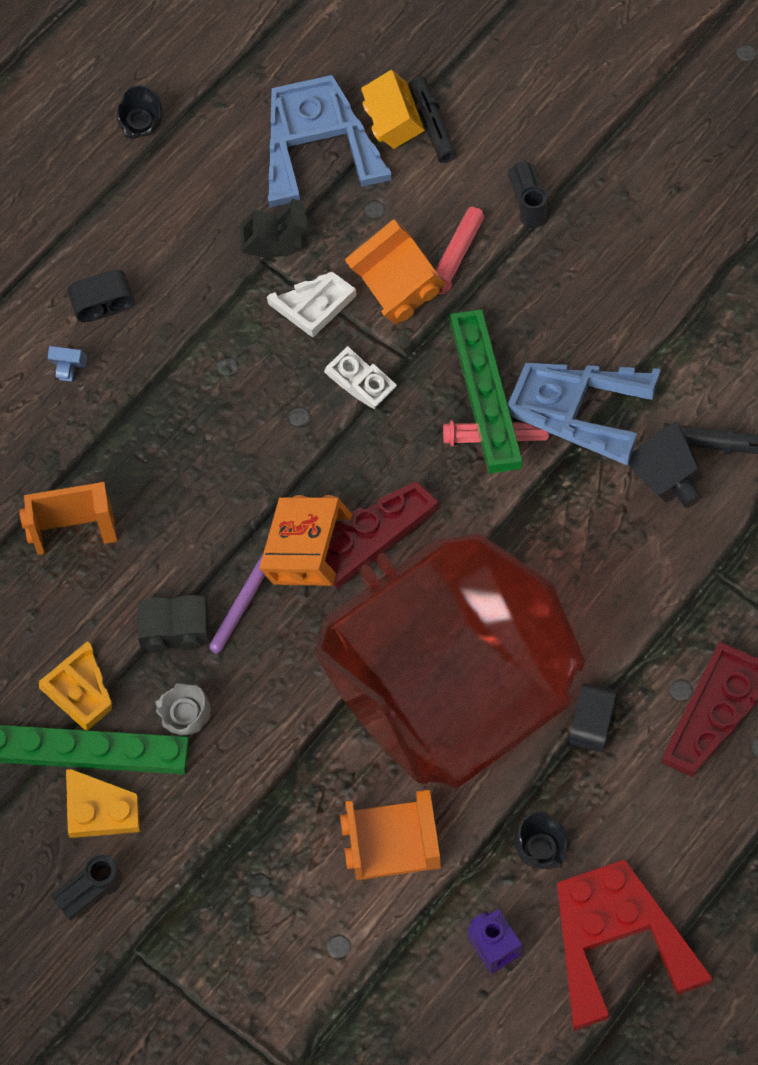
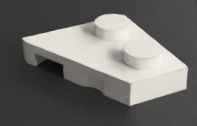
M329 272L318 276L313 281H304L294 285L295 290L277 296L276 292L271 293L267 296V301L271 307L311 337H314L357 295L354 287L335 273Z

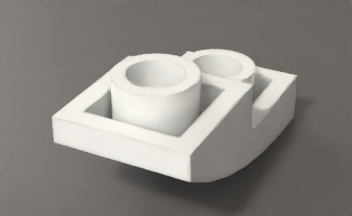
M348 346L324 371L343 389L373 409L397 386L374 364L369 366Z

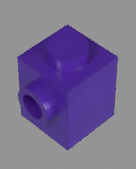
M499 909L491 914L483 912L470 922L468 940L491 974L522 956V944Z

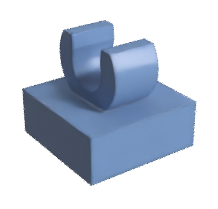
M49 346L47 359L57 365L56 378H59L61 381L73 382L75 367L86 368L88 356L82 350Z

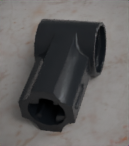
M527 161L517 162L512 168L508 169V177L520 209V220L528 227H539L548 218V194L542 188L535 165Z
M103 854L96 855L89 859L84 870L50 896L66 917L72 921L102 896L116 892L121 885L122 875L113 859ZM111 869L108 879L104 881L95 880L96 874L100 870Z

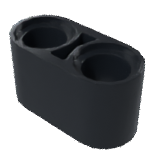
M112 270L79 280L70 285L67 290L76 319L80 322H91L123 312L132 307L135 301L126 274L121 270Z
M586 683L582 684L569 745L604 753L616 703L617 690Z

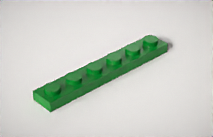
M474 310L451 313L450 325L488 474L522 469V458L483 311Z
M0 725V763L186 775L190 742L188 737Z

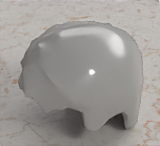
M177 683L174 688L162 694L160 699L155 701L156 712L163 718V727L180 736L200 732L211 717V704L208 697L197 685Z

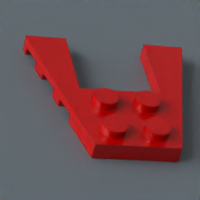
M625 860L557 883L574 1031L609 1019L608 1011L585 955V951L650 929L677 995L711 983L712 978Z

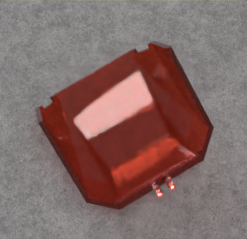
M481 534L434 540L395 569L384 552H381L376 556V561L385 576L377 580L370 566L364 564L359 568L363 580L369 587L324 618L314 649V653L326 675L342 699L377 743L408 775L419 784L434 782L447 784L455 788L465 784L569 707L572 699L569 691L576 671H582L585 663L553 583Z

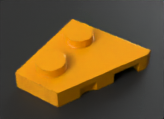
M72 769L66 770L67 820L70 838L140 832L139 798L136 793Z

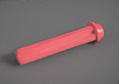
M473 206L467 209L443 254L436 271L446 285L439 290L438 294H444L451 289V280L484 219L482 209Z
M450 420V423L443 424V442L450 443V447H454V443L480 442L476 423H454L453 420ZM512 422L517 441H546L549 437V432L526 422Z

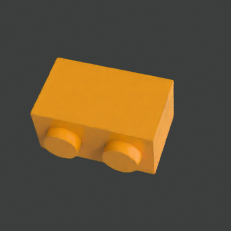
M392 69L361 88L365 98L363 107L373 120L374 125L371 128L379 142L384 141L395 149L425 131L407 82Z

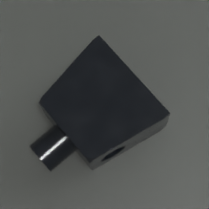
M676 422L633 451L628 465L665 503L677 496L684 508H689L701 499L702 496L693 484L702 479L704 474L684 431Z

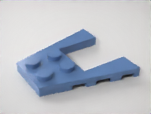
M332 75L272 88L269 207L287 204L292 199L300 200L287 147L347 134L361 187L392 180L391 171L383 163L379 151L366 135L362 123L352 112L351 105Z
M525 363L508 403L509 413L511 417L628 465L636 445L637 433L575 420L588 386L652 400L660 380L661 369L653 368L652 373H634L635 368L620 367L619 372L599 371V366H586L585 370H568V365Z

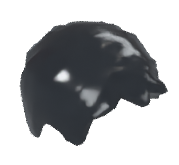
M136 85L129 87L124 92L117 106V122L125 137L135 139L141 136H148L153 134L161 125L163 109L160 98L156 92L147 86Z
M536 811L526 816L517 827L514 846L519 858L532 868H562L563 861L566 859L564 850L568 847V838H566L563 825L553 820L549 814Z

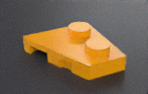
M88 641L39 681V689L85 731H88L112 710L110 697L107 689L104 687L103 677L99 667H97L92 646Z

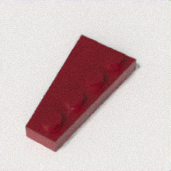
M415 481L379 498L378 503L366 509L360 507L352 511L351 520L336 522L325 559L326 563L336 573L333 586L336 589L341 587L439 509L438 501Z
M718 643L662 757V764L691 777H694L758 703V658L724 643Z

